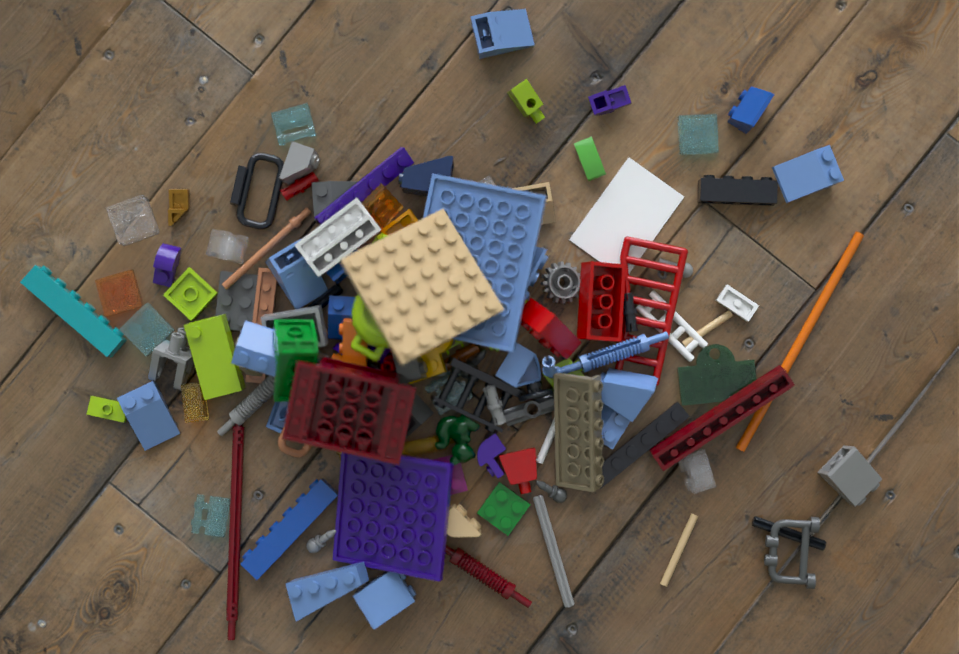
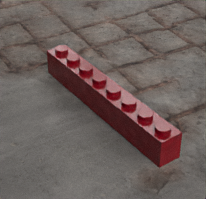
M778 365L651 448L650 452L661 469L665 471L794 387L795 384L786 370Z

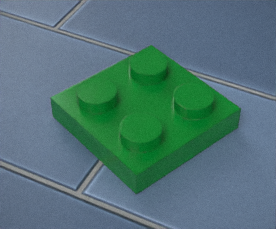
M499 482L477 514L508 536L531 504Z

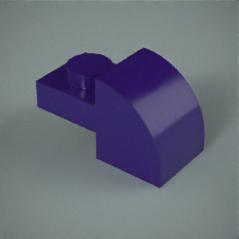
M626 85L589 96L595 116L605 115L632 104Z
M165 243L159 247L153 265L155 268L153 283L171 287L174 284L176 268L179 266L182 248Z

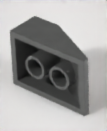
M358 181L312 182L314 217ZM370 198L363 206L374 219L373 201Z

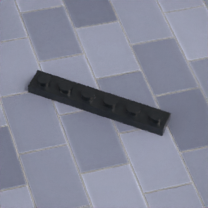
M678 401L604 460L602 467L604 483L602 487L690 417Z

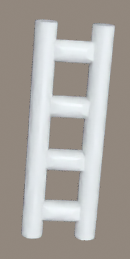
M655 290L649 294L652 300L667 303ZM641 305L635 308L644 318L665 322L667 311L657 320L650 313L654 308ZM675 311L673 320L679 327L672 334L670 333L668 342L688 362H691L694 359L691 352L698 345L702 349L705 348L708 343ZM655 328L659 333L663 332L662 329ZM684 332L694 338L687 347H684L677 340Z

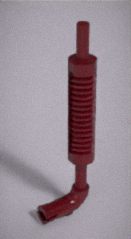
M446 545L445 553L451 557L450 563L455 566L457 565L461 570L464 569V572L467 571V574L470 573V576L473 575V578L476 577V580L479 579V582L482 581V584L485 583V586L488 585V588H491V590H494V592H497L506 600L512 597L525 607H530L532 601L515 591V584L510 581L508 582L504 577L501 578V575L498 576V573L495 574V571L492 572V569L486 568V565L465 553L461 548L458 547L456 550H453Z

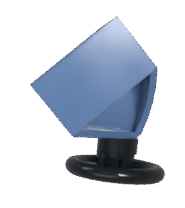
M516 342L515 351H509L495 376L513 387L527 386L529 394L518 397L520 402L554 394V388L542 390L543 386L540 381L541 369L536 354Z

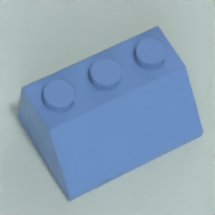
M245 320L231 363L275 377L276 364L273 329Z

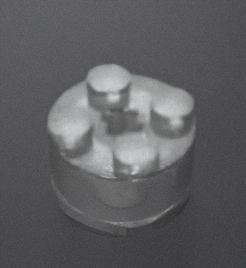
M212 229L205 255L244 264L249 237L234 235L232 232Z

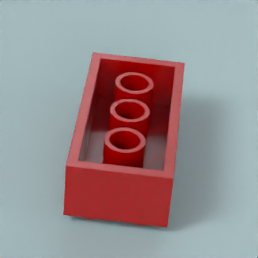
M594 261L581 262L577 324L578 339L622 342L625 264Z

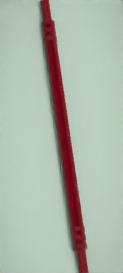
M235 424L233 426L226 620L228 621L227 640H235L236 621L238 620L245 430L243 424Z

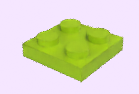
M188 267L163 296L189 320L193 321L215 298L218 292L191 267Z

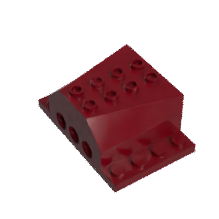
M324 357L318 365L298 360L282 439L399 465L416 387L398 383L401 375L399 373Z

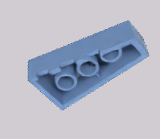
M364 561L300 577L286 583L295 621L302 619L369 581Z

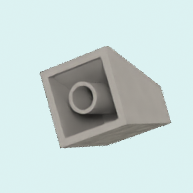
M846 445L817 472L852 506H860L866 500L865 496L870 491L874 492L880 486L879 482L882 480L855 447Z

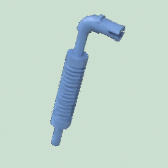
M667 331L646 338L645 334L636 336V338L633 337V340L630 338L626 342L622 341V343L613 344L612 347L609 346L605 347V349L602 348V350H595V353L592 351L588 355L578 356V362L560 368L555 366V360L552 356H547V361L546 357L542 360V372L549 378H554L556 373L567 374L581 368L585 373L591 371L592 368L595 369V367L599 368V366L608 365L609 362H616V360L629 358L630 355L633 356V354L637 355V353L649 351V345L669 339Z

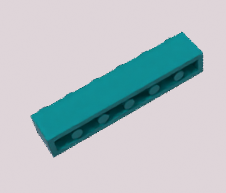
M35 265L20 283L106 357L112 358L127 341L123 337L125 334L117 327L112 328L109 325L110 321L103 315L98 316L94 312L96 309L87 302L84 304L77 292L74 290L70 292L63 280L60 278L55 279L51 275L53 272L44 265L42 267Z

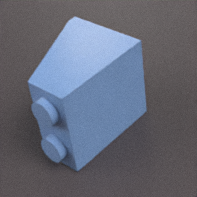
M609 368L606 373L602 372L600 374L601 382L603 383L601 400L605 405L633 422L654 393L658 378Z
M386 571L354 593V599L373 630L415 602V595L417 594L412 585L408 586L405 582L406 575Z

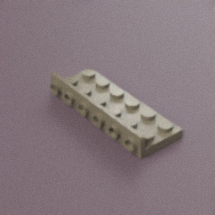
M564 373L554 374L556 486L595 492L604 483V476L602 475L604 464L602 448L604 440L602 438L603 401L601 400L603 383L601 382V375L586 377Z

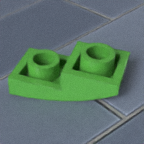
M592 136L574 143L588 181L606 175Z

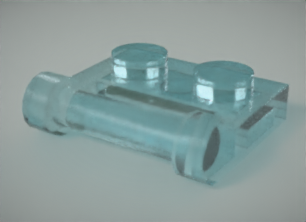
M308 103L271 113L280 146L300 138L317 136ZM308 125V129L283 135L284 130Z

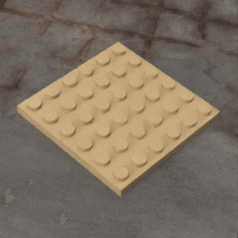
M444 209L340 260L345 272L401 366L504 310Z

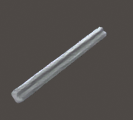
M542 495L533 497V501L565 608L572 607L574 605L573 597L545 501Z

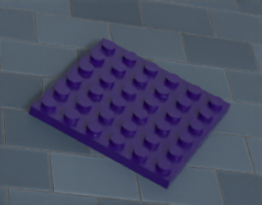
M342 452L332 560L350 564L364 561L365 567L438 582L443 580L453 464L402 455L400 464L396 465Z

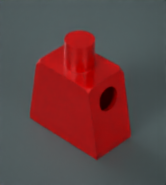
M535 447L499 455L510 485L518 484L520 494L532 492L529 481L537 479Z

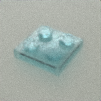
M717 114L678 116L680 154L719 152Z
M148 302L120 328L123 334L146 357L175 331Z

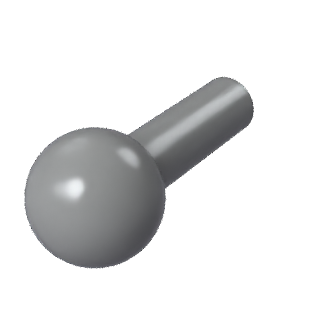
M662 258L658 260L660 263L677 266V263ZM685 263L683 278H688L693 274V267L691 264Z

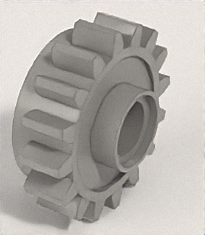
M561 261L558 262V265L553 263L551 268L545 269L547 274L541 275L545 281L541 282L540 285H545L542 292H548L547 299L553 297V303L559 301L560 304H564L566 301L572 302V297H578L577 292L580 291L581 273H577V267H571V263L564 265V262ZM560 278L565 282L564 287L560 286Z

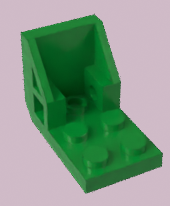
M274 319V357L276 364L274 402H289L298 360L317 364L318 340L313 320Z

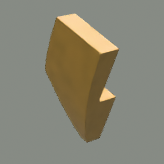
M189 189L168 190V226H172L189 209Z

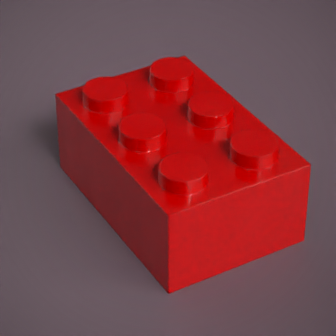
M530 298L524 305L520 325L527 331L530 330L529 334L536 340L539 339L538 342L546 349H550L549 351L559 358L561 355L567 360L582 342L553 313L534 299Z

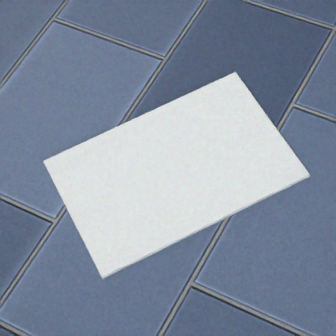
M628 158L569 240L599 262L620 264V254L624 238L629 236L653 241L684 196L634 160ZM630 245L628 256L641 258L647 248ZM628 264L629 273L635 265Z

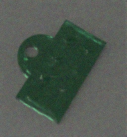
M719 344L703 348L696 358V366L677 367L681 406L723 402L757 380L755 360L735 361L733 353L727 347ZM713 348L717 349L720 353L716 360L712 359L709 355L710 350Z

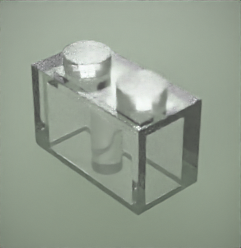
M704 449L694 451L679 461L681 471L686 473L687 479H684L687 490H691L695 494L717 487Z

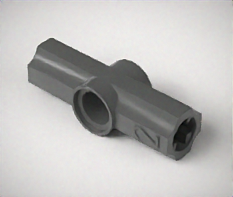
M554 394L504 410L503 413L507 426L554 411ZM530 404H535L538 407V411L534 415L527 412V407Z

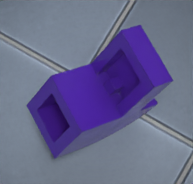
M496 433L480 444L477 459L480 467L488 463L489 466L486 468L492 477L496 475L497 478H500L504 475V472L494 457L505 451L506 448Z

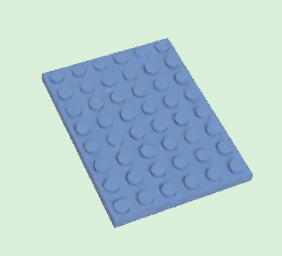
M432 173L423 218L441 209L445 210L504 308L501 313L452 339L510 352L515 351L547 200L546 195Z

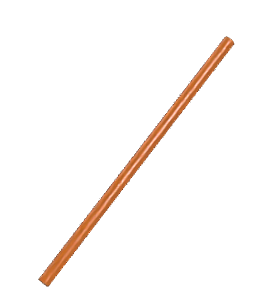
M855 232L784 359L781 367L787 373L790 371L864 237L862 233ZM772 401L754 413L736 446L738 450L745 452Z

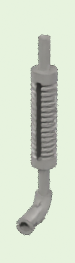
M318 349L317 363H320L324 357L329 358L326 353ZM269 375L259 386L229 413L230 419L217 431L220 436L227 433L235 424L242 425L267 399L273 396L274 376Z

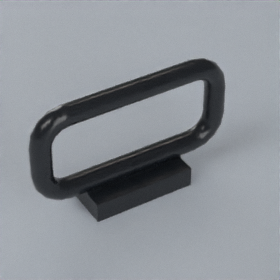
M256 153L249 158L247 167L238 166L230 204L237 206L236 216L242 225L259 230H264L272 225L283 183L279 177L284 162L279 157L266 153ZM259 160L274 163L278 167L267 218L264 222L249 220L244 216L254 167Z

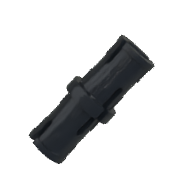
M633 292L624 293L623 315L626 332L638 331L636 321L637 309L634 306Z

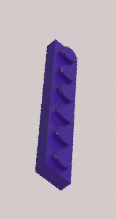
M400 147L314 218L318 224L324 223L355 198H358L363 205L400 175L404 168L410 167L414 161L405 148Z

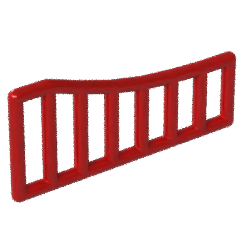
M629 236L624 238L620 254V264L626 265L624 293H631L630 284L671 292L669 303L633 296L634 304L667 311L665 322L636 316L637 324L662 329L663 332L667 331L668 336H670L688 254L686 248ZM630 245L678 254V264L674 266L628 256ZM628 264L675 273L673 285L629 276ZM623 315L622 341L626 342L630 338L633 340V337L636 338V336L626 332ZM669 339L649 345L650 347L659 348L656 360L630 355L629 358L626 357V359L623 358V360L616 361L615 369L623 370L624 361L655 367L653 376L658 378L657 387Z

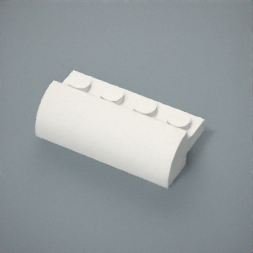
M355 198L297 242L295 247L306 259V262L316 275L320 277L342 258L349 255L378 233L381 228L359 199Z

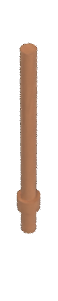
M306 207L299 215L292 217L288 221V225L223 282L222 286L226 290L230 288L293 229L299 228L302 225L301 222L312 212Z

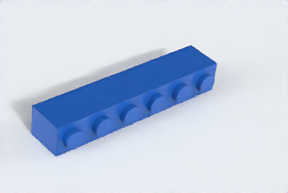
M324 478L320 481L316 479L309 486L311 490L306 495L302 493L297 498L296 502L298 504L293 509L289 507L282 514L284 519L280 523L276 521L269 528L271 532L266 537L262 535L255 543L257 547L253 551L249 549L242 556L244 561L240 565L256 580L274 564L338 496V492Z

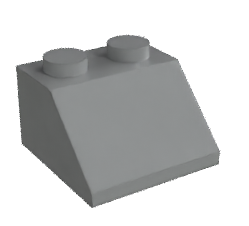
M292 141L279 178L285 184L290 185L295 182L294 180H299L314 171V169H317L320 158H318L319 155L315 149Z

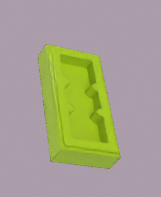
M96 396L90 397L87 415L126 423L127 418L119 401Z

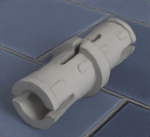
M495 385L484 387L483 391L488 403L487 408L492 414L494 425L504 424L506 419L501 407L503 404L499 400Z

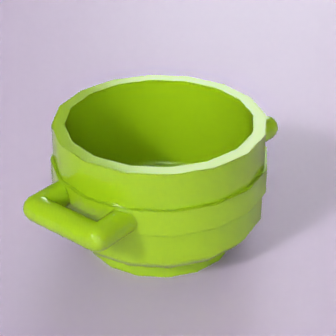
M358 294L351 311L352 324L357 332L351 343V348L373 361H378L384 349L390 348ZM362 340H364L369 345L376 347L375 351L373 352L372 350L362 346Z

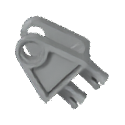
M178 328L177 333L173 332L171 334L170 341L164 340L153 349L148 379L156 381L157 378L159 379L167 358L172 359L175 363H178L173 387L182 391L194 361L190 348L186 346L187 336L185 329Z

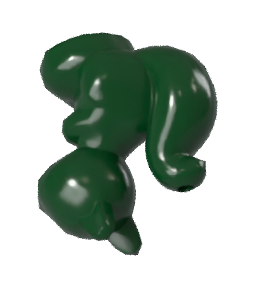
M463 414L460 417H443L436 426V436L439 439V442L434 444L436 449H445L449 445L450 438H452L456 444L451 451L450 463L453 466L458 463H467L475 458L476 455L468 444L471 440L470 434L471 432L478 431L480 424Z

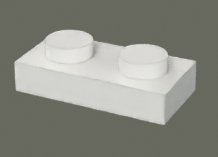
M725 285L715 300L747 322H749L759 307L758 304L729 285Z

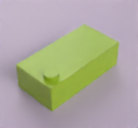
M226 314L185 324L184 329L204 400L239 392L246 388L242 371L238 365L231 363L235 346Z

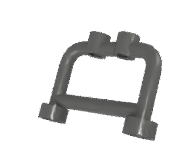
M810 517L809 520L783 519L774 523L770 535L765 537V546L769 547V554L764 555V566H768L769 576L772 580L783 584H802L806 586V589H815V573H807L810 532H819V517ZM782 527L802 528L799 576H781L776 572L777 548L779 545L778 532Z

